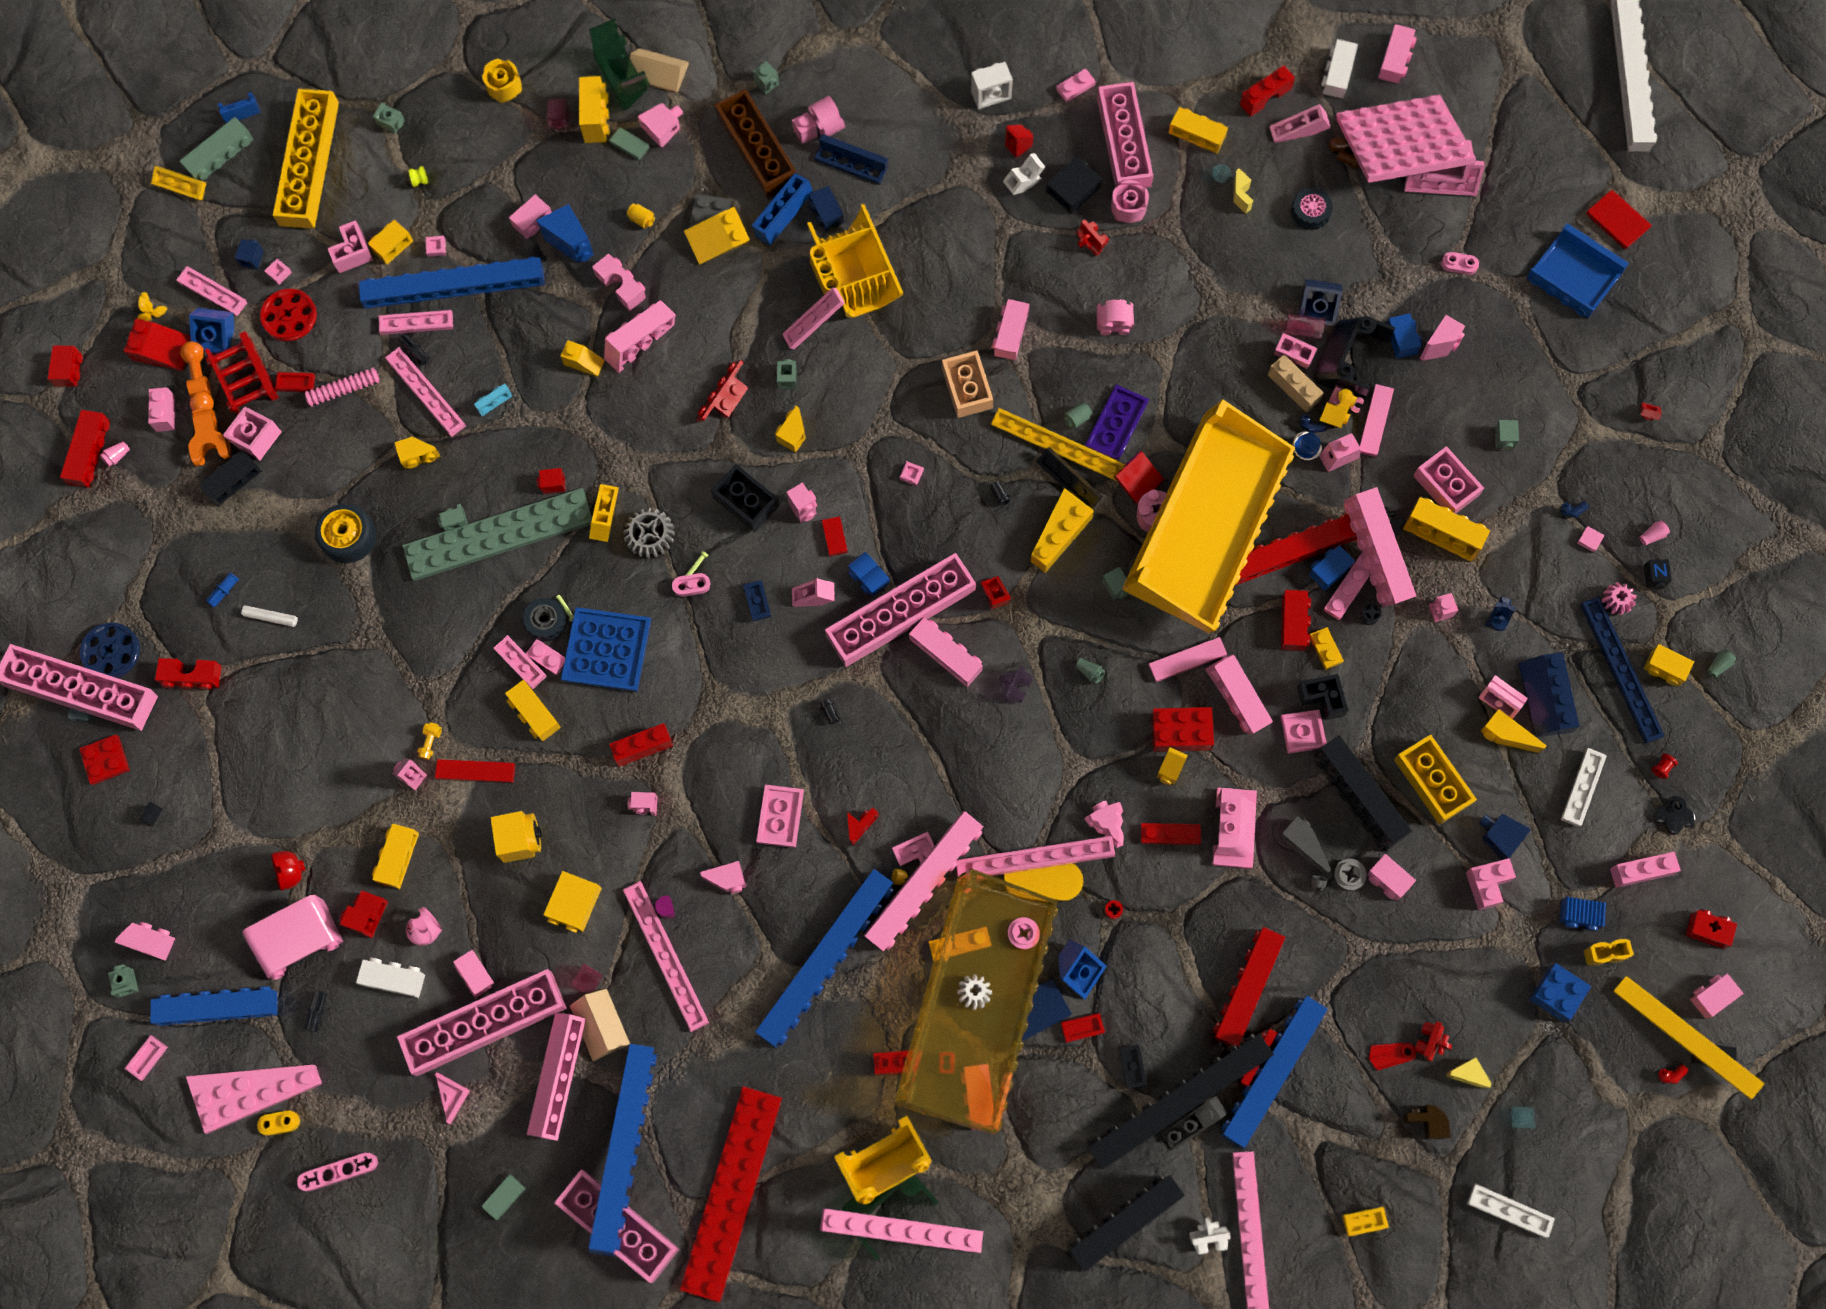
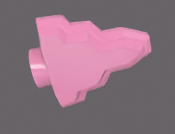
M1103 801L1093 806L1094 812L1084 818L1089 827H1094L1098 834L1105 835V837L1112 836L1115 848L1123 846V832L1120 828L1123 823L1121 817L1123 809L1120 802L1108 805L1107 801Z

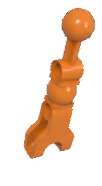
M189 341L181 347L180 351L182 359L189 364L191 380H187L186 384L188 393L191 396L190 407L193 414L195 435L190 440L188 448L192 462L195 466H201L205 464V454L210 449H217L218 454L224 460L232 458L230 442L218 431L215 412L212 410L214 401L211 396L210 384L207 377L202 376L200 362L204 358V349L199 343Z

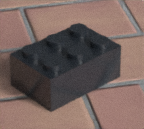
M737 464L711 490L713 499L754 533L780 506L779 500L774 494Z

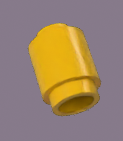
M632 204L627 211V217L643 228L650 227L654 223V213L639 204Z

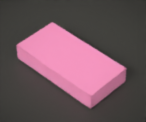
M150 1035L124 1069L142 1081L168 1047Z

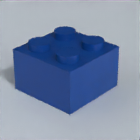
M1555 963L1549 966L1529 1000L1562 1022H1567L1572 1019L1591 986Z

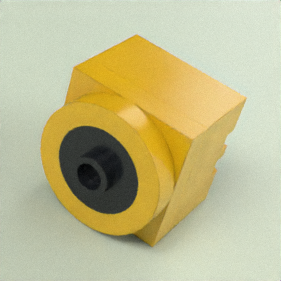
M522 811L491 817L496 856L504 863L535 857V853L541 852L540 838L542 833L533 813L525 815Z

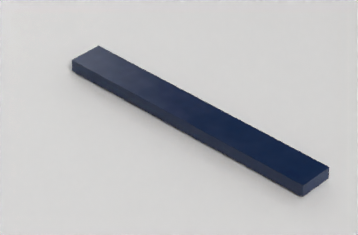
M1600 597L1582 602L1580 606L1644 743L1663 738L1665 735Z

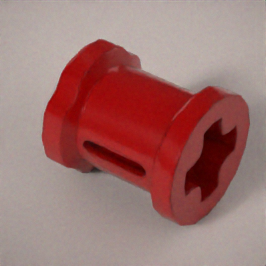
M1663 753L1661 760L1656 766L1651 768V771L1657 777L1667 779L1668 773L1673 767L1678 765V762L1671 755Z

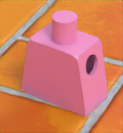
M659 104L639 115L638 120L645 132L662 148L680 129L677 118L683 112L678 105L669 110L664 104Z
M1348 434L1330 442L1319 457L1327 472L1359 459L1361 449L1353 434Z

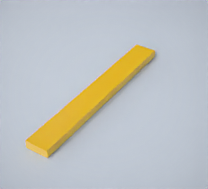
M998 408L991 425L1044 449L1050 447L1059 456L1115 481L1117 480L1113 476L1126 465L1001 408Z
M1625 976L1613 991V993L1748 1099L1752 1100L1765 1084L1629 977Z

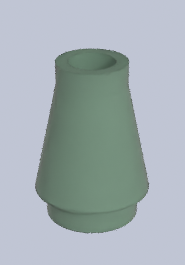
M1726 649L1722 652L1719 651L1707 672L1712 677L1717 678L1735 664L1736 657Z
M1080 658L1075 666L1091 682L1099 683L1105 674L1102 666L1086 661L1083 658Z

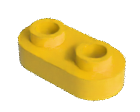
M293 1111L267 1114L258 1120L257 1128L261 1134L267 1136L292 1132L298 1128L300 1117ZM289 1117L290 1123L286 1125L285 1119ZM269 1121L270 1126L266 1129L264 1125Z

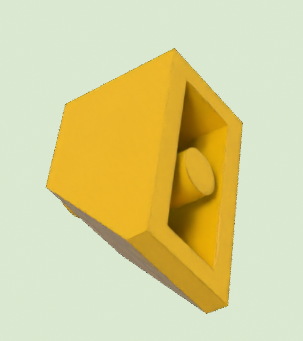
M567 340L560 355L565 366L597 377L605 362L603 358L587 347Z
M1169 748L1157 778H1160V781L1166 785H1175L1188 755Z

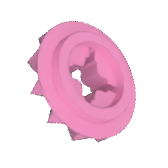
M1022 917L1010 924L1008 936L1010 943L1015 945L1016 948L1026 950L1038 942L1040 931L1033 920ZM1019 929H1022L1023 931H1028L1030 929V931L1026 935V939L1025 937L1017 938L1020 934Z

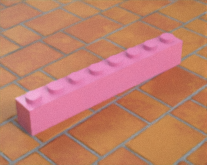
M963 811L865 932L864 936L882 951L885 949L889 950L896 942L894 940L895 936L898 933L902 934L908 927L907 921L911 917L914 919L921 910L919 906L923 901L927 903L933 895L931 891L935 886L939 888L946 878L943 876L947 871L952 872L957 866L956 860L959 856H964L969 851L970 847L968 845L971 841H976L981 836L983 826L967 812Z

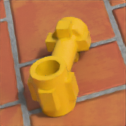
M430 722V724L426 723L424 725L423 734L427 736L423 748H418L419 758L429 760L430 756L433 755V751L430 749L434 737L439 738L442 732V727L438 724Z

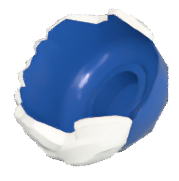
M1303 431L1295 436L1293 446L1295 447L1294 453H1296V456L1305 461L1313 460L1320 456L1322 445L1317 435Z

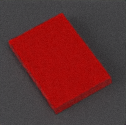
M1614 190L1608 192L1586 212V215L1625 250L1652 226Z

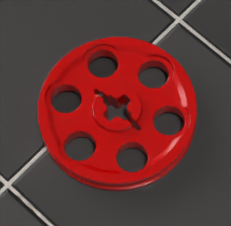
M283 289L273 293L266 299L260 312L261 323L267 333L280 341H294L304 337L311 331L317 318L316 307L311 298L303 291L297 289ZM294 296H300V300L297 303L291 302ZM282 299L281 305L274 306L275 300ZM305 308L311 309V312L308 315L302 314V311ZM289 312V313L291 314V316H290V317L286 316V313ZM269 315H275V319L273 321H266V318ZM297 324H304L302 330H295ZM285 327L286 330L283 334H277L278 328Z

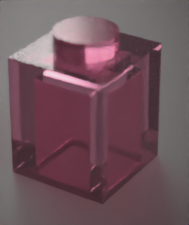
M548 99L547 121L550 128H567L569 108L566 99Z

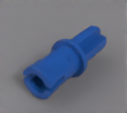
M229 572L225 579L219 585H216L217 588L208 597L207 603L212 607H216L226 594L229 595L228 592L239 579Z

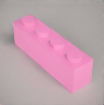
M924 617L909 633V639L966 687L981 673L982 661L975 655L971 656L968 654L967 649L959 643L957 645L949 633L940 631L938 625L930 619L928 621Z

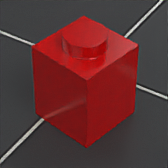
M562 468L539 470V477L536 478L537 487L541 488L543 494L566 492L565 474Z

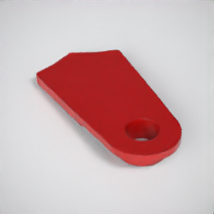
M1411 1043L1371 1045L1369 1060L1376 1071L1412 1061L1416 1057L1417 1052ZM1405 1048L1410 1049L1411 1054L1409 1056L1405 1055Z

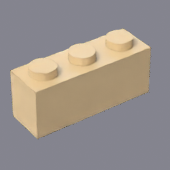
M1283 355L1271 365L1268 376L1306 413L1320 402L1324 392L1289 358Z

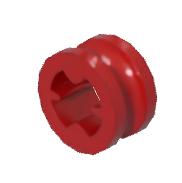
M1117 900L1109 901L1105 906V914L1110 919H1118L1123 912V906ZM1111 905H1115V908H1119V912L1117 911L1116 915H1113L1112 911L1108 910V907L1111 908Z

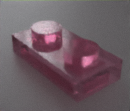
M1289 314L1285 333L1322 338L1326 319Z

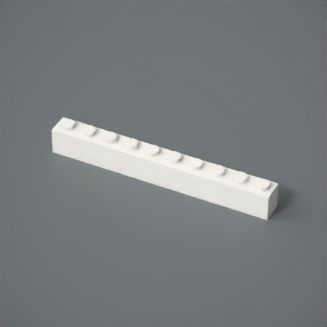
M1610 0L1628 152L1650 151L1653 145L1656 144L1657 135L1654 133L1655 118L1652 117L1653 102H1650L1651 86H1648L1649 71L1646 69L1647 55L1644 53L1645 39L1642 36L1644 26L1641 24L1642 10L1639 8L1640 0Z

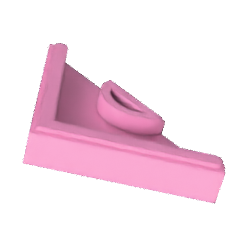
M437 1072L435 1076L447 1119L446 1122L451 1124L470 1090Z

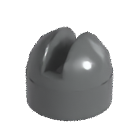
M1312 875L1311 887L1315 891L1317 888L1318 891H1322L1325 889L1328 880L1319 875Z

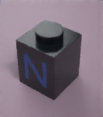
M1669 559L1649 560L1643 566L1646 588L1664 589L1672 581Z

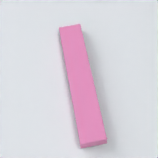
M400 347L385 357L386 361L451 437L466 427L465 423Z

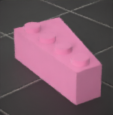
M661 300L656 304H651L646 311L638 313L630 322L622 324L618 330L606 336L604 359L620 373L624 369L622 366L627 361L630 363L636 359L635 355L641 349L645 351L649 348L654 338L658 340L674 326L675 313Z

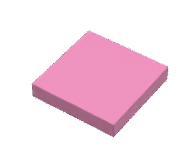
M1320 710L1280 716L1288 754L1318 750L1326 744Z

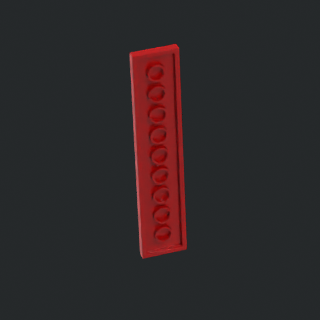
M743 1086L680 1290L721 1302L780 1108L781 1097Z

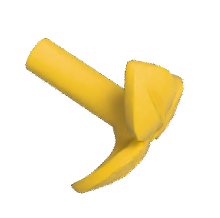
M146 292L140 294L139 309L145 313L140 314L137 319L151 321V315L158 318L165 314L167 311L166 306H158L153 309V304L150 302L148 294Z

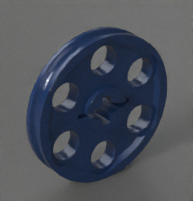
M113 622L104 623L93 628L85 636L80 647V659L85 668L106 674L104 673V668L111 664L113 665V670L106 675L115 678L128 673L136 664L140 653V645L136 635L126 626ZM115 628V635L108 637V630ZM131 637V643L124 646L122 643L123 639ZM94 638H98V645L95 647H91V640ZM108 648H109V649H112L113 652H112V653H108V652H107V649H108ZM124 655H129V662L126 664H122V657ZM92 656H97V662L94 665H89V659Z

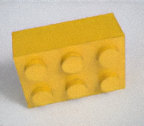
M601 76L579 77V125L585 143L606 142V135H609V125L606 119H609V110L606 108V104H609V95L606 93V84L602 83Z

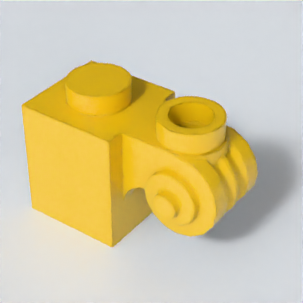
M1349 389L1340 390L1338 399L1341 402L1339 404L1327 401L1320 421L1339 428L1343 424H1347L1350 414H1347L1349 407H1354L1357 399Z

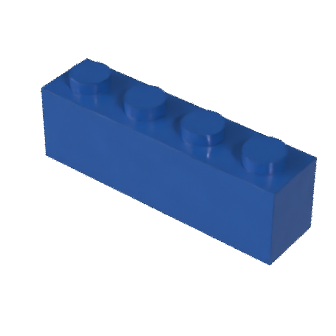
M794 173L752 224L756 238L768 245L774 242L809 199V194L813 193L809 180Z

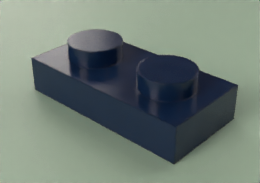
M762 580L743 585L753 622L770 618L771 613Z

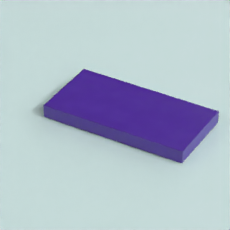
M1116 384L1085 447L1119 461L1149 399Z

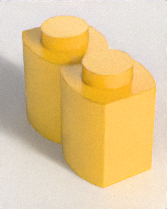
M1618 939L1611 943H1596L1584 950L1586 963L1590 966H1599L1606 962L1617 963L1634 955L1631 942L1627 939Z

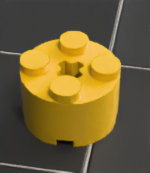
M495 59L485 66L482 79L488 94L493 99L504 103L513 99L522 91L517 68L511 61Z

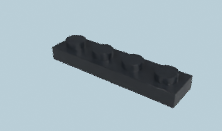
M1050 447L1046 448L1036 461L1060 485L1091 509H1094L1103 496Z

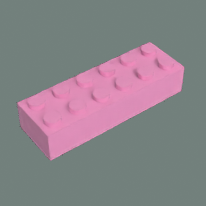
M1134 82L1098 87L1097 101L1115 188L1126 180L1138 181L1144 188L1151 187L1153 171Z
M1376 487L1345 499L1344 510L1351 519L1350 526L1352 531L1356 533L1357 545L1363 552V562L1366 568L1369 569L1370 581L1376 588V598L1383 608L1416 597L1378 488Z
M581 1169L556 1200L555 1204L592 1234L602 1184L587 1171ZM628 1206V1209H623L622 1217H626L623 1230H619L618 1238H622L620 1250L615 1251V1254L649 1283H654L678 1252L679 1248Z

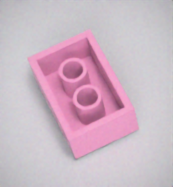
M1447 446L1418 467L1413 475L1440 506L1449 508L1455 514L1479 497L1484 489Z

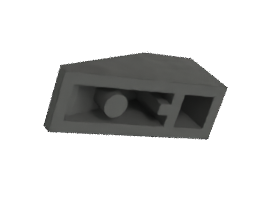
M1297 816L1281 834L1280 838L1326 876L1331 871V868L1318 839L1310 827V823L1306 819H1300Z

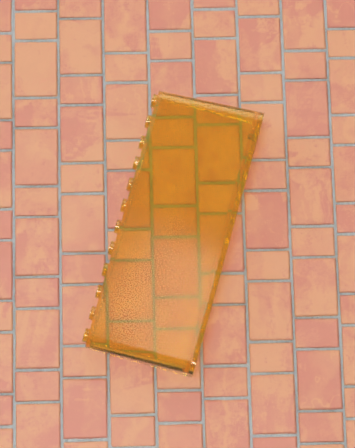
M969 869L958 877L896 1094L895 1105L992 1135L1000 1131L1002 1127V1113L1006 1110L1008 1104L1006 1100L1007 1094L1013 1085L1012 1075L1018 1066V1060L1016 1059L1018 1052L1023 1047L1022 1036L1028 1027L1027 1017L1033 1008V994L1038 989V975L1043 970V956L1048 951V937L1051 936L1053 931L1052 921L1058 912L1056 907L1057 900L974 869ZM1022 917L1033 920L1040 931L1038 942L1026 950L1016 948L1015 945L1010 943L1008 936L1010 924ZM1019 929L1020 934L1017 938L1025 937L1026 939L1030 929L1028 931ZM973 975L977 976V980L984 977L982 983H990L987 989L992 990V994L988 996L990 998L989 1003L984 1002L985 1006L983 1008H980L978 1004L976 1010L972 1009V1004L965 1008L966 1001H959L960 997L963 996L957 994V991L962 989L959 983L965 982L966 976L971 980ZM972 989L970 993L973 992V996H977L978 991L976 992V989Z

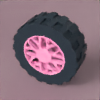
M1307 188L1302 190L1294 198L1291 207L1293 221L1299 227H1303L1306 230L1324 227L1332 213V200L1321 189Z

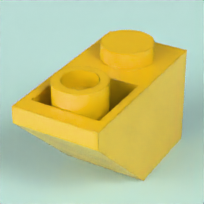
M795 406L793 411L790 410L787 413L786 421L783 425L780 424L775 432L777 442L795 453L806 438L798 406Z
M414 437L394 442L400 462L405 469L415 468L418 464L424 462H433L436 458L440 457L436 447Z

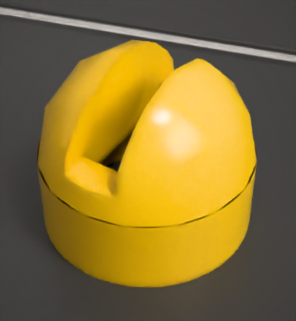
M894 869L892 873L893 884H905L907 881L905 878H908L907 873L901 869Z

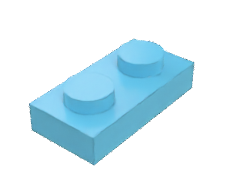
M506 384L494 388L487 396L479 398L474 405L480 415L484 416L511 398L512 394Z

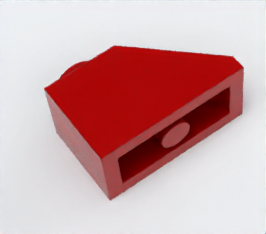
M1008 125L1006 127L1005 147L1016 158L1033 146V134L1029 129H1025L1022 125Z

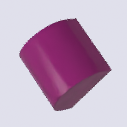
M668 895L660 897L655 904L656 911L662 918H674L675 913L672 899Z

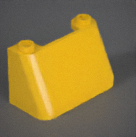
M908 1116L898 1120L900 1126L897 1130L895 1128L891 1129L893 1134L856 1154L854 1150L851 1152V1156H846L844 1152L834 1156L857 1202L868 1204L879 1194L916 1173H922L929 1169L931 1159Z

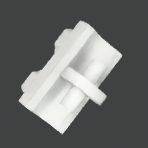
M1209 1217L1204 1218V1224L1197 1225L1198 1231L1189 1233L1190 1240L1198 1254L1207 1253V1243L1211 1242L1215 1243L1216 1250L1228 1249L1230 1233L1227 1231L1226 1226L1219 1227L1218 1222L1211 1223Z

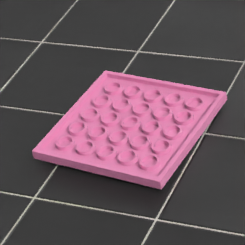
M1440 95L1336 113V120L1368 183L1475 164L1476 157Z

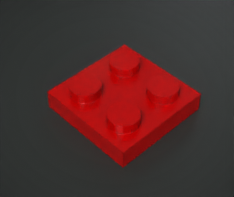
M117 734L79 749L89 783L92 785L130 771L120 737Z

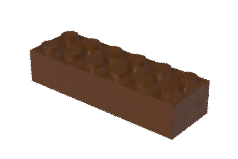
M744 89L714 104L718 119L766 198L779 192L794 173L797 174V171L748 91Z

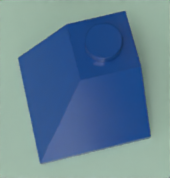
M1069 939L1059 954L1060 979L1080 997L1086 999L1107 966L1085 946Z

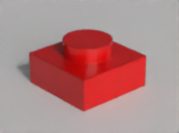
M1642 402L1640 415L1647 420H1659L1662 415L1661 407Z

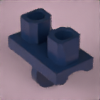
M1500 597L1488 616L1485 626H1491L1495 631H1504L1515 612V607L1511 606L1512 600Z

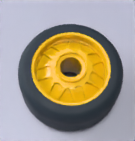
M339 504L330 507L319 517L315 526V538L318 546L330 559L339 563H353L366 557L372 550L376 540V530L373 522L362 509L351 504Z

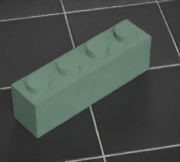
M234 117L181 159L180 163L193 178L203 181L226 161L233 158L241 149L248 146L254 139L250 132Z

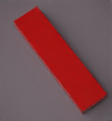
M437 759L435 779L514 783L515 763Z

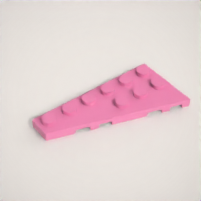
M316 1065L186 1077L205 1134L322 1084Z

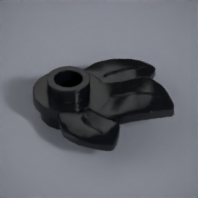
M1672 796L1667 800L1666 805L1657 809L1655 821L1665 822L1669 833L1676 835L1683 829L1684 825L1693 828L1695 816L1693 811L1686 807V802L1682 797ZM1676 802L1679 803L1678 809L1674 808V804Z

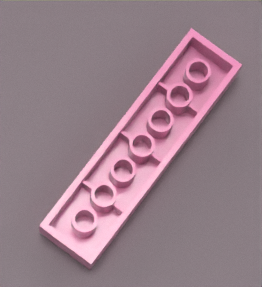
M954 553L825 629L826 637L845 667L917 626L924 617L929 619L976 591V583L958 555Z
M12 644L9 645L0 663V685L140 731H142L158 698L149 688Z
M547 969L397 1036L411 1074L419 1076L567 1008L553 973Z

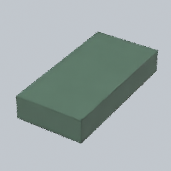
M620 127L609 140L610 144L638 160L642 158L649 148L648 143Z
M510 1174L482 1207L495 1220H499L526 1188Z

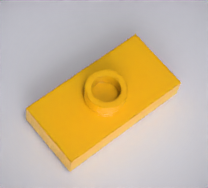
M1384 1207L1342 1215L1347 1237L1389 1228Z

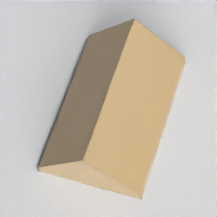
M637 49L630 55L627 79L678 93L689 62Z
M607 989L586 994L570 1005L574 1016L586 1019L582 1037L592 1061L630 1045Z

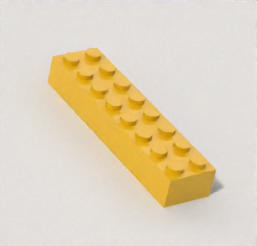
M298 89L273 217L279 226L315 229L339 105L333 91Z

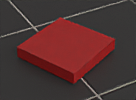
M1139 451L1113 476L1135 504H1138L1143 495L1150 490H1154L1164 480L1142 451Z

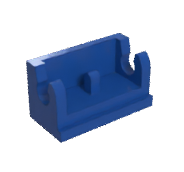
M252 92L248 93L250 98L223 107L222 103L217 104L226 124L234 117L241 120L260 113L256 98Z

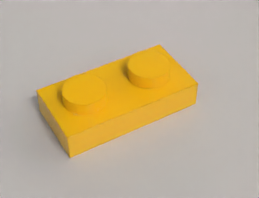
M1328 627L1310 634V640L1325 670L1344 662Z

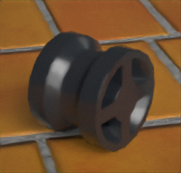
M1376 603L1366 604L1360 612L1361 621L1365 625H1374L1382 614L1380 606Z

